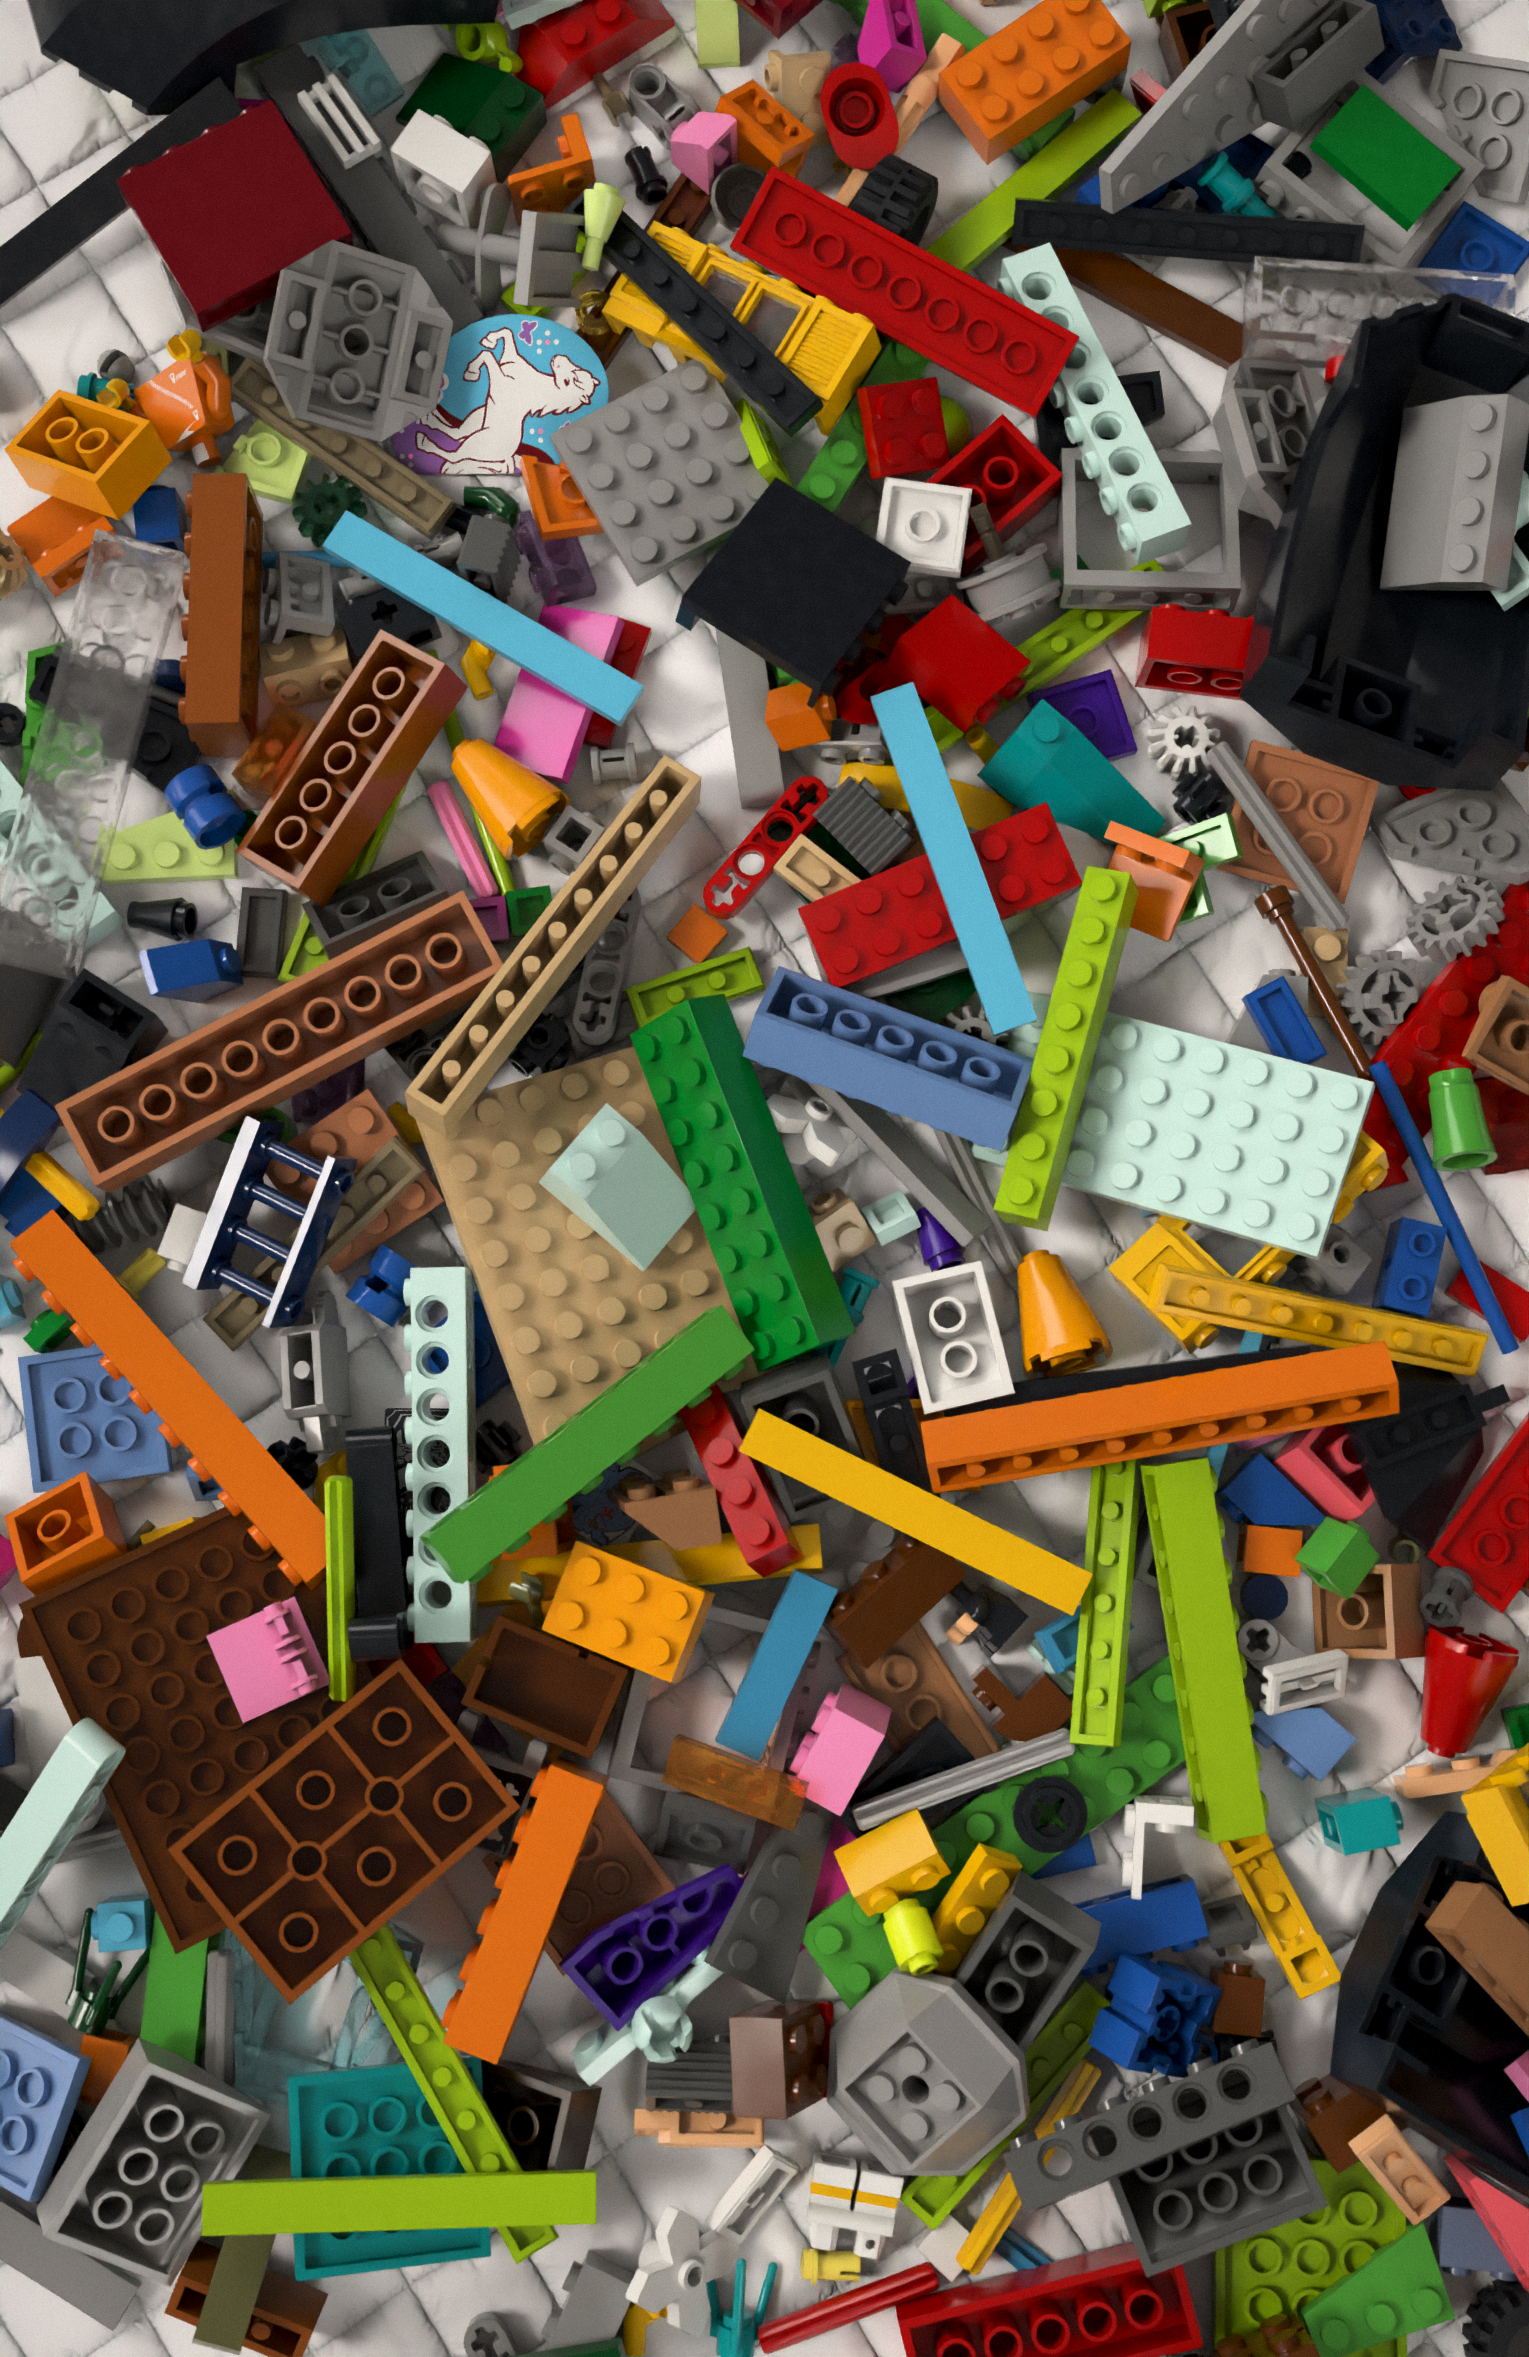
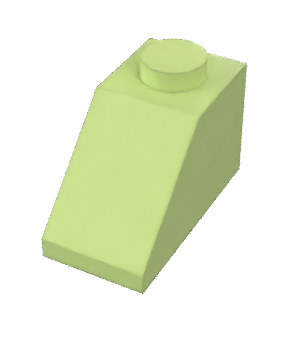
M695 0L699 69L740 67L737 3L734 0Z

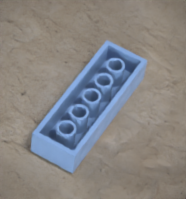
M781 966L778 967L755 1012L742 1055L758 1062L762 1066L781 1070L800 1077L805 1082L819 1084L838 1091L851 1099L865 1101L884 1108L892 1114L903 1115L927 1124L935 1130L949 1132L970 1140L978 1146L989 1147L1000 1152L1003 1149L1017 1113L1034 1062L1032 1058Z

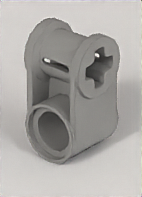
M639 64L630 72L628 95L629 103L634 110V116L654 134L656 139L666 149L671 151V136L678 125L684 121L689 122L702 110L691 96L683 92L655 64ZM644 89L655 91L652 95H643L639 92Z
M1251 1617L1239 1618L1240 1627L1239 1631L1236 1632L1238 1650L1243 1653L1246 1665L1255 1673V1676L1261 1683L1268 1682V1679L1263 1676V1667L1306 1657L1301 1650L1289 1642L1266 1620ZM1248 1630L1258 1632L1255 1638L1259 1645L1256 1648L1247 1646L1250 1641L1246 1635ZM1299 1688L1281 1692L1280 1695L1295 1692Z

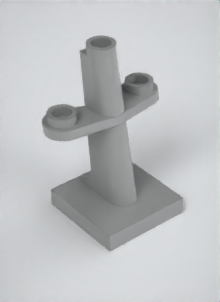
M493 182L484 187L480 195L482 212L478 229L447 223L441 224L437 229L436 237L440 243L441 250L475 257V279L472 283L471 294L477 295L485 309H494L500 302V296L502 295L500 263L517 267L513 303L525 306L580 308L581 299L571 297L573 272H584V268L581 267L584 253L576 252L578 226H585V217L583 215L523 210L520 237L502 234L511 204V194L505 184Z

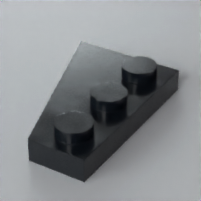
M936 1715L855 1789L841 1817L837 1814L835 1815L856 1838H859L881 1825L864 1831L860 1830L852 1811L854 1804L976 1759ZM993 1783L919 1810L924 1819L943 1810L947 1812L962 1805L961 1802L982 1792L984 1794L1000 1788L997 1783Z

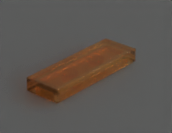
M678 1734L673 1739L662 1782L790 1831L797 1828L810 1783Z

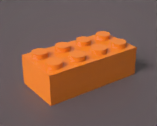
M1043 0L939 72L938 100L986 165H988L1126 70L1132 41L1101 0Z

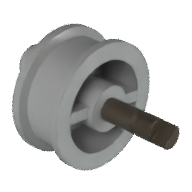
M983 502L969 509L978 534H981L980 539L989 562L960 578L955 584L958 589L966 590L976 615L992 627L1004 620L1002 615H1009L1011 620L1020 618L1035 610L1034 601L1036 605H1040L1061 595L1059 587L1062 585L1059 578L1051 577L1042 555L1048 550L1045 543L1006 554L999 535L994 529L995 526L986 503Z

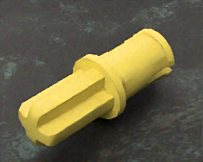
M149 1247L120 1276L114 1274L113 1277L133 1300L139 1301L141 1299L138 1295L140 1291L163 1269L166 1261L162 1256L157 1255L155 1249Z

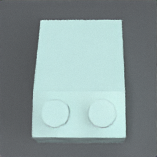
M607 1103L538 1182L642 1272L696 1209L689 1189L639 1130Z

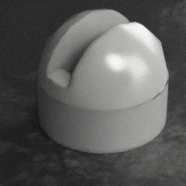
M110 349L103 352L97 360V370L101 379L112 380L120 378L126 381L127 384L132 381L134 366L125 353L117 349Z

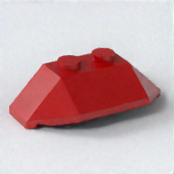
M659 0L580 1L571 7L563 8L520 27L517 55L522 60L523 68L518 73H514V76L542 93L545 110H548L592 81L595 73H604L674 27L675 21Z

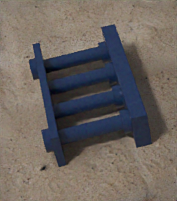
M246 1115L181 1283L194 1290L220 1289L222 1283L269 1306L262 1325L268 1328L291 1327L303 1312L306 1290L343 1196L349 1192L353 1185V1171L358 1159L351 1156L328 1155L325 1163L280 1142L279 1135L284 1123L267 1116ZM271 1158L318 1180L309 1205L264 1184L263 1177ZM254 1200L301 1222L292 1247L248 1226L247 1218ZM238 1242L285 1264L276 1289L232 1267L231 1259Z

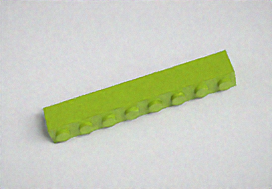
M1087 866L993 1208L1004 1222L1048 1232L1139 893L1131 873Z
M1187 1457L1140 1465L1190 1792L1194 1805L1197 1836L1215 1844L1266 1834L1265 1819L1269 1817V1805L1264 1792L1260 1790L1258 1772L1262 1768L1260 1752L1252 1740L1250 1725L1254 1723V1710L1251 1701L1245 1695L1243 1678L1247 1676V1665L1243 1653L1238 1650L1236 1638L1240 1621L1236 1607L1231 1604L1228 1587L1232 1583V1570L1229 1561L1223 1555L1221 1539L1225 1536V1525L1222 1515L1216 1510L1214 1493L1218 1488L1216 1472L1213 1466L1209 1465L1207 1457Z

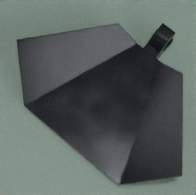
M1391 1360L1399 1382L1400 1413L1343 1423V1426L1384 1518L1424 1551H1427L1433 1544L1484 1453L1482 1427L1487 1426V1423L1482 1413L1511 1400L1503 1384L1474 1395L1469 1383L1462 1385L1451 1372Z

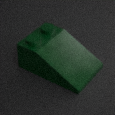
M447 53L441 55L395 117L396 122L406 127L416 111L420 109L432 117L434 115L443 117L453 126L455 131L468 139L471 136L478 138L491 151L498 183L505 181L548 123L542 93L506 71Z

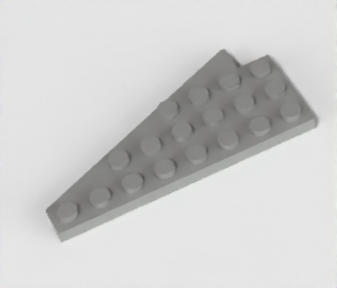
M1245 0L1100 166L1101 209L1111 214L1120 211L1268 123V121L1262 118L1253 75L1336 0Z

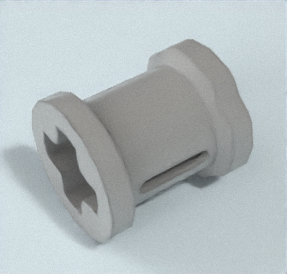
M627 743L626 748L599 750L597 746L590 747L594 786H601L603 781L629 779L631 783L638 782L634 743Z

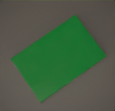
M1362 84L1309 146L1310 149L1406 232L1461 169L1365 84Z

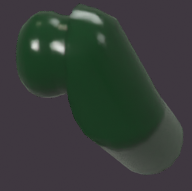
M464 486L463 500L465 507L490 509L496 515L509 521L512 529L519 525L518 514L521 513L520 505L505 490L499 487Z

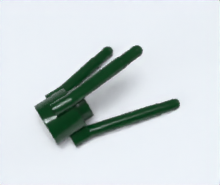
M87 1908L81 1927L72 1987L65 2004L72 2007L68 2017V2023L72 2027L87 2034L101 2035L108 2020L115 2019L121 2003L149 1963L151 1946L139 1957L115 1995L111 1990L122 1967V1963L119 1960L114 1961L102 1986L89 1984L85 1991H83L82 1986L91 1938V1917L94 1912L92 1908Z

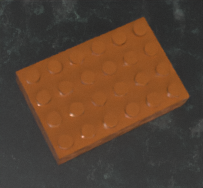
M399 1658L172 1845L168 1852L291 2005L515 1813L520 1806L406 1664Z

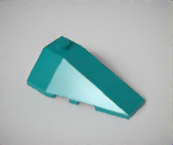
M1041 699L1027 713L977 774L981 780L1008 803L1022 809H1031L1047 802L1056 823L1076 828L1088 833L1090 837L1115 847L1117 844L1104 838L1110 821L1152 837L1166 822L1098 749L1044 699Z

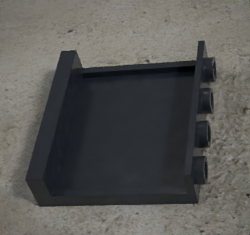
M775 477L684 593L675 622L691 631L701 618L811 688L812 692L807 705L813 708L823 694L831 697L843 678L844 674L840 670L845 663L851 667L856 663L866 646V643L862 640L867 633L873 637L878 633L888 616V613L884 611L887 606L892 604L896 607L900 603L910 585L904 579L911 562Z

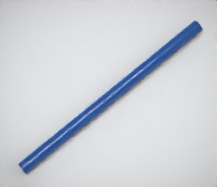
M1382 1060L1369 1066L1371 1075L1442 1226L1447 1228L1446 1235L1502 1354H1508L1519 1349L1517 1340L1437 1170L1432 1166L1433 1161L1386 1061Z

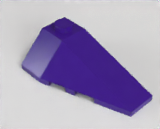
M726 1863L593 1930L558 1965L610 2024L619 2031L634 2017L636 2010L643 2002L655 1997L715 1940L744 1881Z

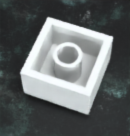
M418 109L390 148L401 192L406 191L412 201L452 225H462L478 229L482 212L480 206L481 192L484 187L497 182L491 151L478 138L471 136L468 139L455 131L453 126L439 115L432 117Z

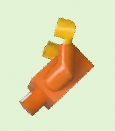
M186 330L180 336L174 335L167 342L169 354L177 361L134 390L136 396L134 400L129 397L130 389L126 381L115 378L106 384L109 390L102 389L97 394V401L100 404L115 409L121 406L126 410V413L150 420L168 451L192 452L197 467L208 468L222 461L215 439L233 428L235 422L231 408L232 381L222 369L219 356L210 355L207 351H200L202 345L200 334L195 330Z

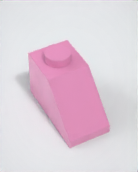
M699 111L689 122L684 121L678 125L673 132L670 140L671 160L677 169L708 195L711 194L712 184L720 171L738 162L737 120L729 114Z

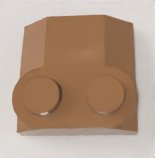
M1501 975L1498 981L1485 987L1480 995L1478 1003L1480 1015L1461 1056L1478 1069L1529 1096V988L1510 976Z

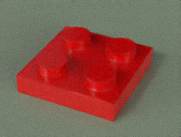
M937 377L866 386L856 390L871 480L941 469L950 461Z

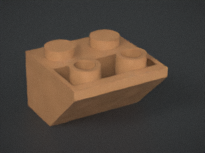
M689 1469L666 1471L662 1473L663 1479L648 1482L642 1476L628 1477L618 1480V1487L606 1489L607 1498L676 1551L722 1543L716 1489L700 1478V1476L690 1474Z

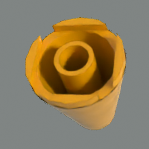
M468 738L462 741L452 752L451 757L454 760L451 764V770L497 849L506 860H511L512 852L519 858L543 841L544 832L557 812L561 815L567 805H571L570 797L564 791L483 738H478L474 741Z
M1045 1249L1025 1255L1023 1257L1024 1262L1017 1267L1022 1363L1025 1377L1036 1379L1034 1372H1045L1046 1377L1076 1374L1096 1366L1094 1357L1104 1352L1106 1359L1111 1357L1113 1353L1112 1344L1061 1257L1057 1254H1050L1049 1250Z

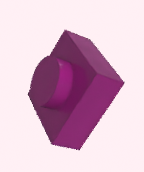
M505 896L469 900L492 944L511 943Z

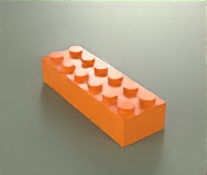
M558 1756L550 1765L544 1764L543 1768L539 1769L530 1791V1796L537 1798L533 1810L527 1808L525 1814L521 1815L512 1838L513 1842L519 1844L516 1855L510 1853L507 1860H504L494 1887L502 1891L498 1900L492 1898L490 1904L486 1906L476 1933L484 1936L481 1945L475 1943L472 1951L468 1952L458 1979L466 1982L463 1990L457 1989L454 1997H451L441 2020L440 2026L448 2029L443 2040L444 2044L496 2065L508 2045L610 1779L608 1775L561 1756Z

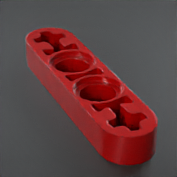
M803 776L795 780L707 882L703 890V899L706 910L711 916L720 920H728L738 915L774 873V865L800 834L806 836L818 822L812 814L828 799L826 785L820 779L814 776ZM814 790L816 791L818 803L814 805L808 802L799 811L800 819L804 820L800 823L793 814L801 804L799 793L803 791L806 794H810ZM788 806L792 812L786 810L785 808ZM777 821H785L792 826L793 833L786 841L776 842L768 836L770 825ZM749 854L761 856L765 862L762 871L755 875L743 873L739 868L743 857ZM730 873H733L741 884L748 886L745 890L742 889L739 883L731 891L733 901L731 905L725 902L719 906L715 905L716 898L714 893L717 890L725 893L733 885L732 877L728 876Z

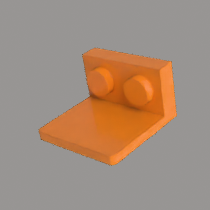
M753 79L720 97L715 112L729 114L737 120V154L739 162H744L747 165L764 171L766 176L770 168L774 166L797 179L815 134Z
M577 112L560 117L563 135L556 137L561 160L507 177L515 218L519 227H521L523 210L562 213L592 182L596 183L592 156Z
M51 496L7 527V532L10 535L13 534L15 543L25 548L23 554L55 598L127 549L104 515Z
M1110 821L1104 838L1117 844L1107 869L1131 873L1139 891L1130 927L1169 942L1174 935L1205 860L1191 851Z

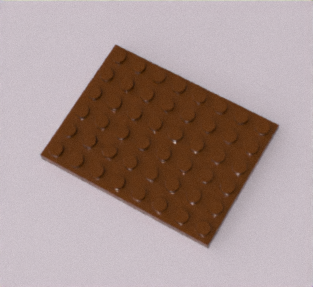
M226 1507L18 1604L72 1725L74 1726L84 1718L90 1717L126 1749L121 1762L102 1792L175 1954L223 1931L228 1926L168 1852V1849L346 1703L344 1701H333L330 1698L328 1684L250 1721L242 1722L206 1636L261 1612L271 1604L279 1601L283 1602L295 1596L328 1673L327 1585L325 1578L312 1590L303 1581L294 1586L277 1566L283 1560L272 1546L267 1551H264L247 1532L253 1525L242 1512L234 1517ZM366 1661L356 1662L357 1694L374 1680Z

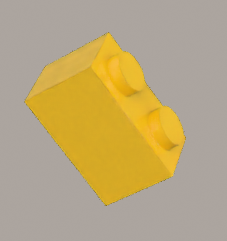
M917 1808L901 1814L833 1851L853 1898L868 1918L877 1913L887 1912L904 1898L917 1891H924L934 1887L941 1878L951 1874L931 1828Z

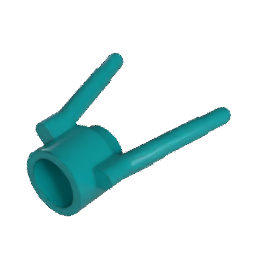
M740 2258L737 2261L733 2309L724 2311L723 2318L720 2312L716 2279L706 2282L707 2296L711 2308L710 2336L717 2338L716 2353L718 2356H754L755 2340H759L757 2327L763 2324L778 2265L775 2262H771L768 2266L753 2319L752 2314L744 2310L746 2260L744 2258Z

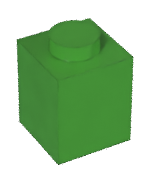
M1326 1516L1294 1559L1317 1586L1348 1600L1381 1556L1368 1542L1371 1538L1370 1534L1359 1524L1351 1520L1344 1524Z

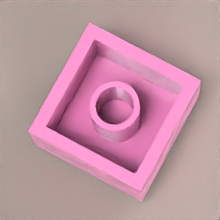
M845 1682L841 1685L837 1695L828 1691L811 1727V1730L816 1733L813 1734L807 1730L795 1752V1758L789 1770L796 1773L790 1789L841 1817L885 1737L892 1708Z

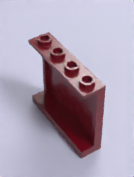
M272 99L262 105L254 104L247 107L237 118L223 125L216 124L208 127L200 137L184 145L177 144L171 146L161 157L146 165L138 164L131 167L121 178L116 180L125 205L131 207L188 302L193 318L202 333L275 295L280 271L327 242L335 240L354 247L350 228Z

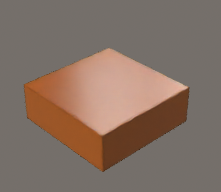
M694 904L668 933L666 939L695 964L705 962L729 934L728 930Z

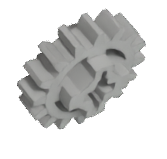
M1457 876L1453 884L1447 885L1444 881L1440 882L1439 891L1436 893L1426 891L1423 894L1426 901L1423 904H1413L1411 908L1416 915L1406 918L1405 921L1410 928L1406 931V934L1421 957L1429 955L1432 962H1437L1445 955L1449 962H1453L1457 953L1462 951L1467 957L1471 956V947L1476 944L1485 947L1488 944L1484 938L1487 934H1498L1500 930L1495 922L1505 919V914L1501 909L1505 904L1489 880L1481 882L1479 877L1473 876L1465 883L1462 876Z
M1384 949L1373 950L1370 955H1358L1355 957L1357 967H1345L1342 970L1345 976L1349 978L1347 983H1336L1335 988L1344 992V999H1339L1338 1001L1341 1007L1345 1008L1346 1016L1350 1024L1354 1025L1353 1029L1358 1038L1364 1037L1365 1045H1379L1380 1043L1382 1046L1396 1027L1404 1022L1403 1018L1427 989H1422L1420 984L1427 977L1426 972L1414 973L1413 970L1417 960L1414 958L1402 960V951L1386 952Z

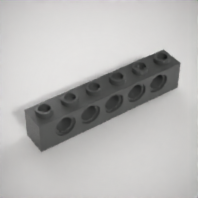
M1256 2038L1248 2040L1230 2049L1233 2058L1216 2065L1212 2057L1203 2059L1186 2067L1189 2076L1171 2083L1168 2075L1160 2077L1141 2086L1145 2095L1128 2102L1124 2094L1115 2096L1098 2104L1100 2113L1082 2120L1080 2113H1075L1053 2123L1056 2132L1038 2139L1035 2131L1008 2142L1011 2151L1004 2153L1003 2157L1026 2215L1293 2103L1296 2097L1272 2043L1268 2042L1259 2046ZM1229 2073L1242 2075L1248 2082V2095L1240 2100L1229 2098L1222 2089V2078ZM1192 2091L1201 2096L1205 2104V2111L1200 2117L1190 2119L1180 2113L1177 2106V2098L1182 2093ZM1150 2110L1158 2116L1161 2124L1158 2134L1146 2138L1140 2136L1134 2130L1132 2119L1137 2112ZM1100 2128L1109 2130L1116 2139L1115 2150L1112 2154L1104 2157L1095 2155L1088 2146L1089 2135L1094 2130ZM1053 2147H1061L1071 2156L1072 2165L1068 2172L1063 2175H1053L1043 2165L1045 2153Z

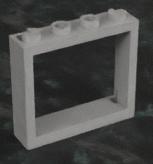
M1361 70L1294 132L1291 131L1263 165L1253 185L1256 187L1254 192L1262 197L1266 204L1273 206L1287 218L1356 223L1283 165L1334 103L1342 108L1362 84H1365L1461 168L1444 188L1447 191L1446 195L1398 254H1395L1364 230L1359 268L1356 272L1361 275L1365 282L1369 281L1385 294L1466 193L1485 165L1371 75Z
M1079 447L1062 448L1058 470L1063 474L1057 496L1059 579L1062 584L1059 587L1061 593L1059 596V608L1152 610L1153 606L1160 607L1163 604H1178L1184 606L1186 611L1205 612L1211 609L1234 612L1242 589L1238 507L1234 499L1222 453L1213 449L1205 451H1177L1171 448L1155 450L1171 483L1220 485L1223 573L1077 569L1075 481L1096 482L1095 478L1089 479L1082 464V452ZM1124 472L1118 473V474L1123 475V476H1130V474H1128V473H1124Z
M715 1605L710 1606L706 1616L707 1620L763 1634L770 1621L767 1618ZM814 1641L778 1719L760 1796L631 1765L653 1675L636 1668H632L607 1768L608 1777L675 1793L690 1792L696 1794L701 1799L719 1803L734 1802L743 1805L746 1809L755 1810L759 1814L772 1817L774 1805L782 1806L785 1798L788 1780L781 1776L785 1760H793L796 1752L799 1733L792 1732L796 1714L803 1715L806 1710L810 1688L803 1685L807 1669H815L821 1643Z

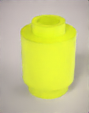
M910 1898L899 1901L887 1912L883 1913L886 1921L883 1924V1929L898 1968L903 1972H911L912 1976L929 1973L938 1966L937 1960L944 1953L929 1913L925 1907L920 1906L918 1899Z

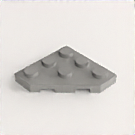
M1440 49L1428 94L1435 108L1440 110L1449 128L1447 132L1450 138L1485 165L1473 182L1479 196L1525 205L1529 192V62Z
M1501 779L1491 791L1437 788L1429 794L1421 795L1372 817V831L1395 860L1515 885H1521L1529 881V815Z

